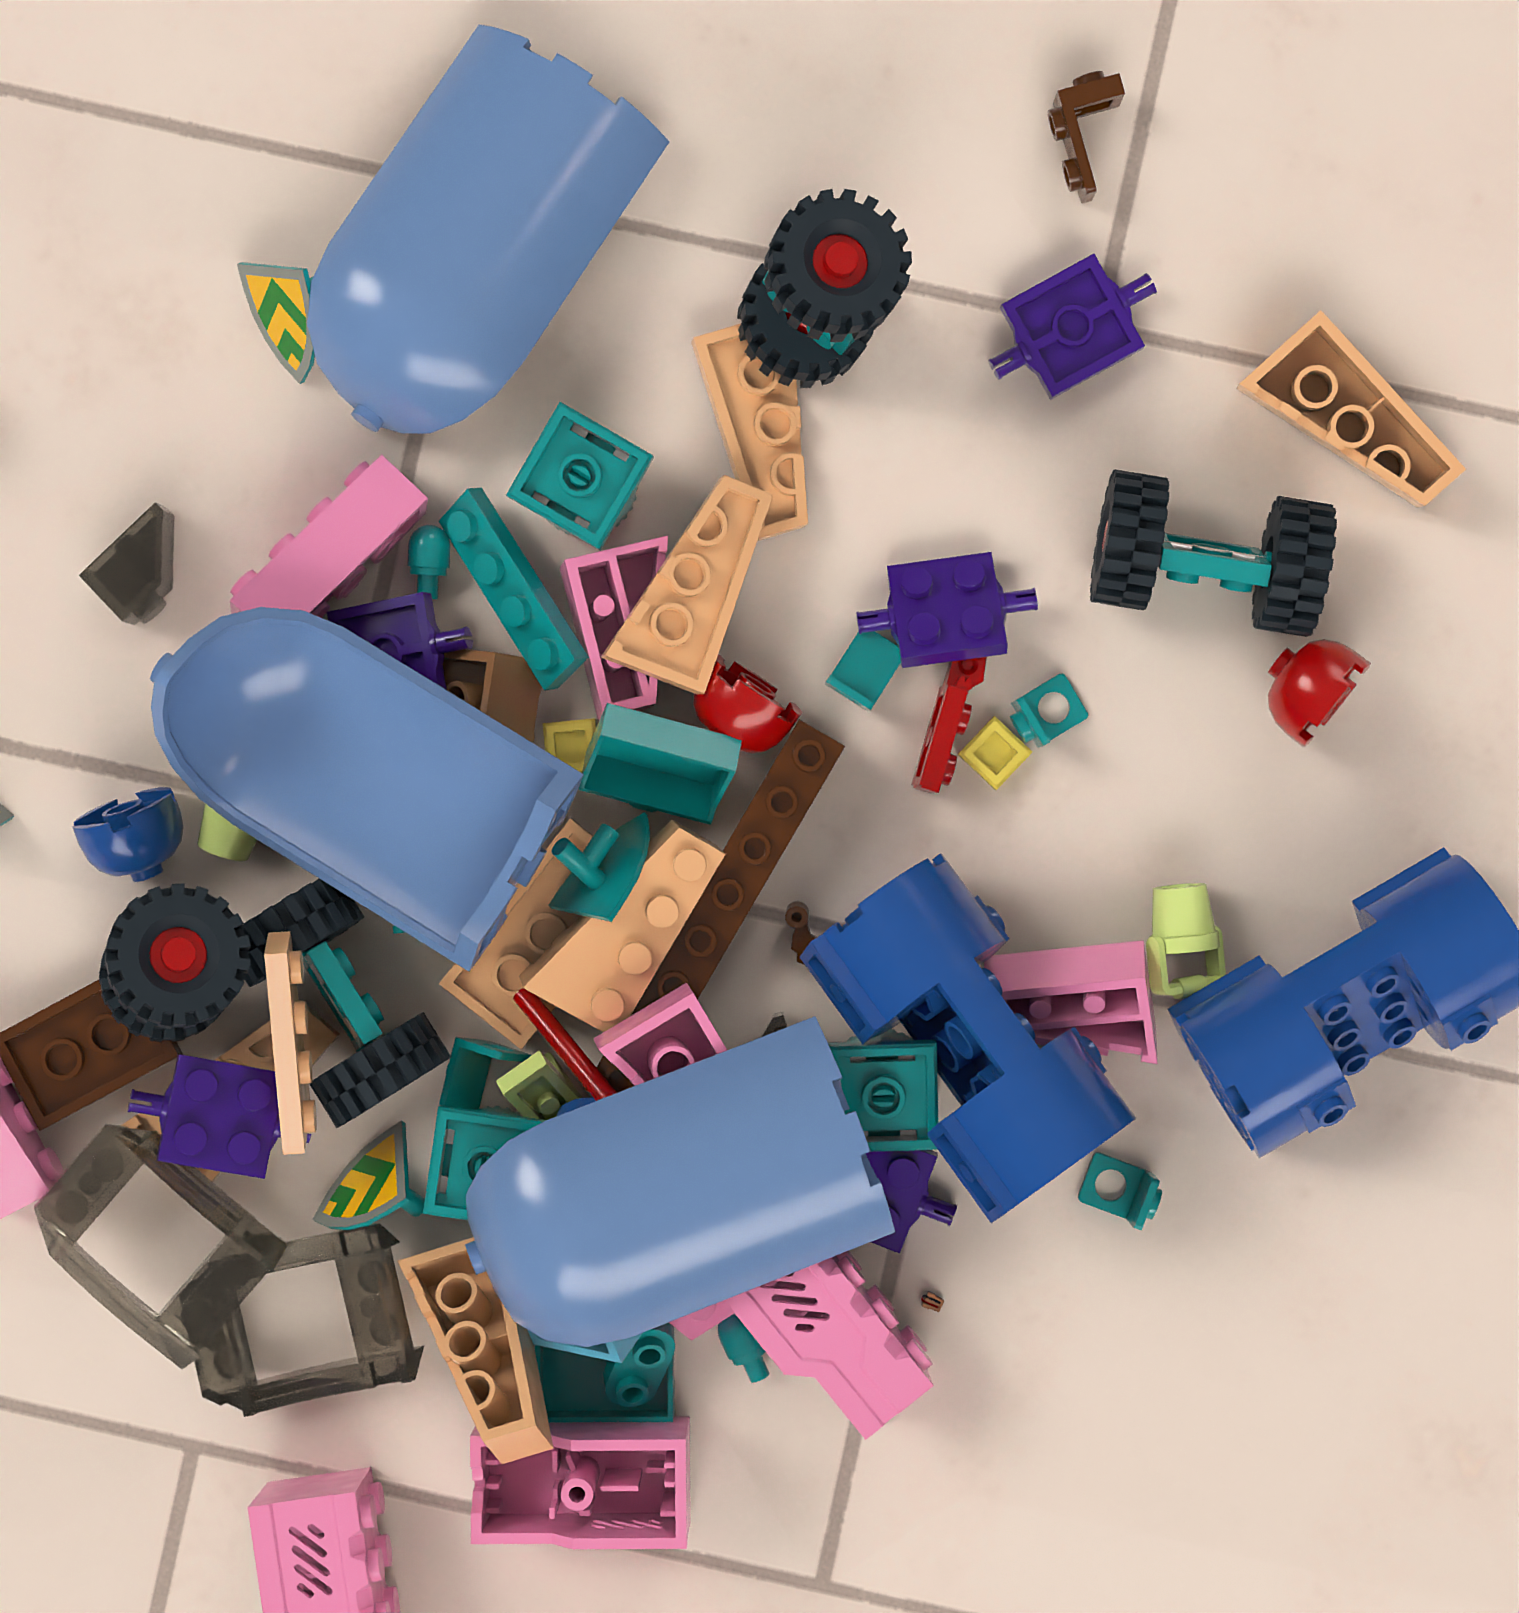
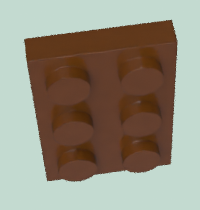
M97 980L0 1032V1058L36 1126L41 1131L177 1058L178 1054L183 1055L176 1041L173 1042V1040L149 1041L150 1038L136 1036L128 1032L129 1029L121 1022L118 1024L111 1016L112 1012L108 1005L104 1004L101 996V984Z

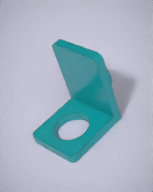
M858 631L836 668L826 680L825 685L870 712L901 663L899 647L875 631L859 634Z
M1058 674L1011 702L1016 713L1009 716L1025 743L1033 740L1037 748L1087 719L1088 712L1064 674ZM1047 693H1059L1068 701V715L1059 723L1046 722L1039 714V701Z
M455 1037L451 1058L446 1068V1077L439 1105L473 1110L479 1108L491 1059L523 1062L532 1055L492 1041Z
M1096 1152L1090 1161L1078 1193V1199L1084 1204L1122 1217L1133 1228L1142 1230L1146 1218L1153 1219L1161 1200L1162 1190L1158 1189L1160 1180L1152 1172ZM1106 1170H1116L1125 1178V1190L1119 1198L1114 1200L1101 1198L1095 1189L1097 1177Z

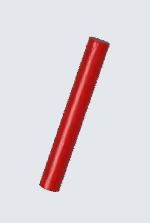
M524 988L520 989L513 997L514 1002L592 1097L598 1101L616 1094V1090L540 998Z

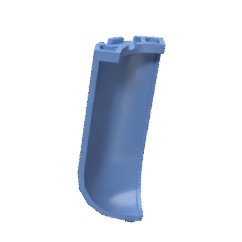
M480 24L477 26L329 242L311 281L307 326L317 365L337 393L354 408L351 413L353 418L374 432H378L380 428H385L402 434H430L463 421L495 397L523 364L669 144L668 139L622 96L614 104L590 86L588 83L593 77L591 73L558 53L550 61L532 52L529 49L531 47L529 39L492 26Z
M258 607L221 616L190 637L173 655L170 653L164 654L155 665L150 680L154 683L151 711L155 736L171 767L200 800L234 826L469 972L508 916L505 914V911L518 889L515 887L516 883L518 882L527 887L547 853V850L543 849L542 845L555 827H559L564 821L584 775L348 629L303 610Z
M816 1016L546 1120L508 1140L480 1166L466 1193L467 1220L475 1241L467 1243L465 1246L476 1275L487 1272L495 1293L514 1322L549 1342L589 1347L627 1339L895 1232L882 1184L879 1178L876 1177L866 1156V1153L871 1151L856 1111L844 1113L845 1110L850 1108L840 1082L842 1075Z

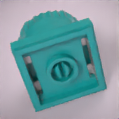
M559 402L506 496L545 518L556 529L562 530L566 534H572L601 551L613 528L618 527L621 520L626 519L627 513L633 509L632 503L637 498L635 494L638 490V485L652 463L654 456L564 403Z
M890 1029L879 1036H874L863 1045L857 1036L850 1037L846 1042H828L842 1075L840 1082L850 1108L845 1110L844 1113L856 1111L871 1152L938 1150L927 1135L939 1123L937 1043L935 1039L913 1040V1038H910L903 1032L897 1033L894 1029Z
M446 1105L438 1106L423 1214L467 1220L466 1193L480 1166L508 1140L546 1120L522 1117L519 1112H512L508 1107L502 1109L500 1106L493 1108L485 1106L482 1109L475 1108L473 1110Z

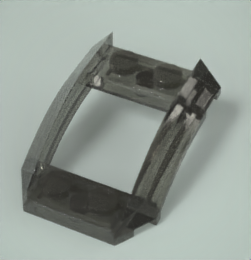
M105 1124L34 1205L38 1223L49 1255L107 1310L183 1370L200 1357V1351L267 1272L269 1270L273 1272L288 1247V1243L281 1237H277L256 1220L254 1215L231 1198L196 1167L157 1161L161 1134L157 1130L147 1131L131 1129L128 1126ZM143 1164L150 1168L181 1198L225 1234L223 1239L159 1313L126 1288L76 1242Z
M380 1223L352 1230H339L281 1242L208 1261L209 1265L201 1274L192 1279L179 1293L202 1397L220 1406L226 1403L242 1410L244 1417H248L259 1412L312 1399L371 1389L383 1384L401 1382L402 1384L415 1380L424 1345L413 1346L391 1246L400 1243V1241ZM335 1260L357 1357L257 1380L234 1282L286 1269Z

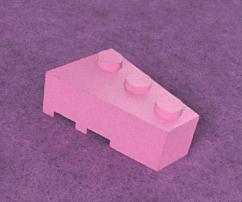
M668 535L565 559L560 566L577 639L589 656L584 662V667L598 721L607 703L636 711L648 709L656 704L658 679L603 659L601 656L664 563L667 553Z
M1144 940L993 955L984 962V968L990 970L998 979L1003 991L1001 996L1013 1013H1020L1031 1024L1035 1032L1034 1041L1036 1044L1046 1045L1064 1032L1075 1027L1081 1036L1089 1038L1095 1044L1101 1055L1108 1056L1109 1050L1141 1055V1062L1158 1064L1156 1023Z
M1 1058L0 1219L64 1187L60 1178L63 1175L61 1162L50 1147H44L36 1132L38 1127L24 1101H21L12 1085L13 1080Z

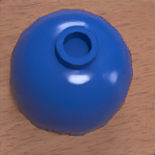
M158 787L137 792L135 794L139 799L119 805L118 800L115 799L77 818L73 822L75 826H72L77 842L89 863L100 872L111 876L131 875L133 882L144 881L162 873L161 863L176 852L182 841L184 826L179 805L170 787Z

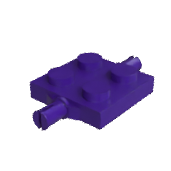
M1092 254L1001 304L1000 310L1013 331L1015 346L988 360L992 370L1011 360L995 369V376L1000 380L1003 376L1026 364L1027 368L1037 375L1049 399L1052 400L1141 351L1145 344L1132 322L1130 307L1157 293L1154 283L1148 285L1152 280L1151 277L1145 273L1140 278L1119 288L1115 282L1107 277L1096 255ZM1148 285L1147 287L1135 292L1136 290Z
M992 552L887 566L890 590L887 609L856 612L859 634L890 629L891 635L899 647L902 668L1007 654L1008 643L1005 632L1007 613L1038 610V601L1035 588L1004 593L1002 586L996 579Z
M419 592L327 612L328 621L348 629L447 690L443 669L444 653L472 649L473 640L462 639L472 637L471 630L467 626L440 632L435 620L431 593Z
M178 1054L173 1080L164 1092V1095L132 1089L130 1099L150 1102L151 1104L148 1106L129 1102L127 1112L159 1117L162 1134L157 1161L265 1179L270 1151L278 1137L281 1138L275 1071ZM307 1133L306 1143H309L311 1138L309 1133Z
M908 1150L866 1153L876 1177L879 1178L882 1184L895 1230L894 1233L874 1240L871 1243L900 1254L910 1227L919 1219L920 1215L940 1221L948 1226L951 1225L957 1205L928 1195V1181L938 1158V1152L933 1150Z

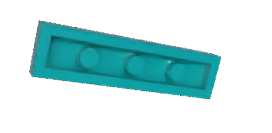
M482 487L468 488L438 522L543 690L558 689L589 656Z

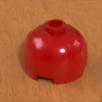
M1322 639L1309 642L1296 653L1287 647L1268 671L1275 678L1268 693L1269 710L1275 723L1302 747H1306L1314 737L1306 730L1312 724L1316 727L1320 724L1325 726L1357 685L1349 678L1354 670L1364 674L1371 663L1353 649L1340 642Z
M718 654L705 694H694L693 703L698 719L710 731L742 740L740 750L748 753L765 752L778 745L793 728L802 711L793 702H790L785 709L774 700L778 689L741 664L734 661L730 668L726 669L725 659Z

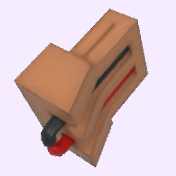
M928 1291L921 1298L922 1307L940 1312L944 1299Z

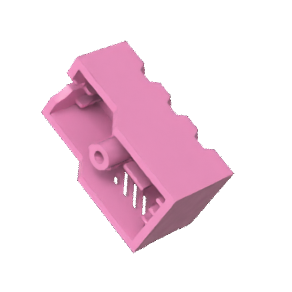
M849 1251L724 1300L784 1375L816 1378L865 1440L934 1386L928 1372V1368L933 1363L925 1353L928 1351L910 1326L907 1325L902 1330L896 1327L899 1321L893 1313L895 1309L876 1285L869 1290L862 1285L866 1282L860 1272L862 1268Z
M674 1416L673 1422L549 1423L554 1449L505 1464L499 1462L482 1441L476 1426L474 1427L470 1435V1467L472 1469V1480L475 1483L471 1509V1544H554L569 1549H687L691 1523L690 1416Z
M371 1467L267 1482L248 1506L263 1613H400L396 1586L389 1587L385 1582L384 1567L392 1565V1547L389 1535H381L378 1532L377 1515L384 1514L385 1501L381 1482L373 1483Z

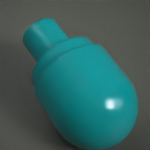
M434 525L421 526L410 536L407 566H410V574L418 575L417 593H431L432 599H438L439 576H447V568H450L451 545L445 531Z
M735 1313L718 1324V1337L728 1359L732 1360L735 1366H744L751 1383L768 1377L770 1372L762 1357L766 1351Z

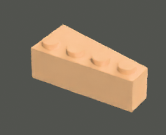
M1321 310L1249 374L1236 388L1417 508L1426 506L1466 470Z
M671 819L649 842L647 857L640 876L613 921L609 922L580 915L568 929L565 928L553 940L551 946L535 963L532 962L519 975L523 988L602 1032L630 1017L720 865L725 853L716 844Z
M474 1237L398 1260L397 1262L413 1290L415 1300L436 1339L435 1342L443 1359L449 1366L456 1381L455 1384L484 1444L501 1464L554 1449L533 1342L528 1330L514 1322L495 1293L487 1272L476 1275L465 1244L475 1241Z

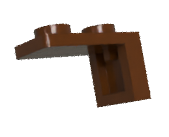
M1095 71L1074 79V86L1057 91L1053 102L1054 108L1048 110V120L1055 141L1063 140L1068 156L1067 160L1062 161L1067 187L1070 192L1078 191L1081 203L1092 201L1097 189L1077 119L1120 106L1125 95L1120 73L1105 77L1103 71Z

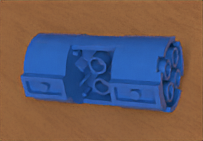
M1443 847L1354 899L1352 904L1362 931L1286 976L1282 977L1272 965L1265 964L1259 955L1167 1009L1178 1034L1186 1044L1195 1061L1199 1060L1198 1064L1211 1085L1210 1088L1245 1143L1251 1151H1255L1259 1159L1306 1131L1311 1133L1321 1126H1332L1342 1120L1349 1110L1356 1107L1349 1084L1344 1075L1349 1076L1360 1072L1368 1065L1370 1059L1389 1048L1396 1049L1408 1044L1421 1029L1424 1028L1442 1048H1449L1452 1051L1464 1043L1470 1044L1482 1039L1490 1031L1491 1027L1498 1024V1019L1519 1008V930L1493 890L1464 858L1456 854L1451 856Z
M940 853L932 859L933 864L928 858L921 861L858 904L859 907L845 918L846 924L841 926L839 922L834 923L823 934L809 943L800 955V959L862 1045L874 1036H879L902 1023L913 1040H936L937 1073L961 1107L940 1121L927 1135L990 1223H993L1134 1121L1136 1117L1104 1075L1107 1070L1101 1063L1102 1058L1098 1048L1089 1038L1081 1036L1075 1027L1056 1037L1042 1048H1039L1035 1043V1032L1029 1021L1020 1013H1013L1001 996L1003 991L996 976L987 968L981 969L980 967L1010 939L1005 933L1004 922L994 908L988 905L985 906L978 895L974 897L943 854Z

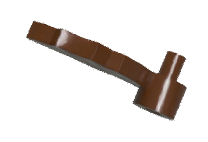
M794 901L787 906L785 920L790 927L795 928L792 935L791 949L797 953V962L804 964L800 959V955L817 936L811 934L808 926L809 909L807 905L800 901Z

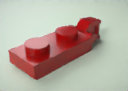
M987 657L949 662L943 685L940 686L916 766L911 784L914 785L913 788L929 793H939L941 784L946 786L950 784L957 763V756L950 754L956 733L963 735L968 726L972 705L965 703L968 691L984 681Z

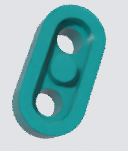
M669 1322L643 1332L622 1363L607 1362L603 1377L605 1393L611 1402L623 1407H635L648 1402L654 1397L675 1352L673 1328Z

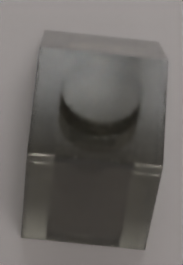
M155 502L79 574L81 579L122 622L135 625L141 621L145 624L156 617L167 604L163 598L173 589L174 514L168 508Z

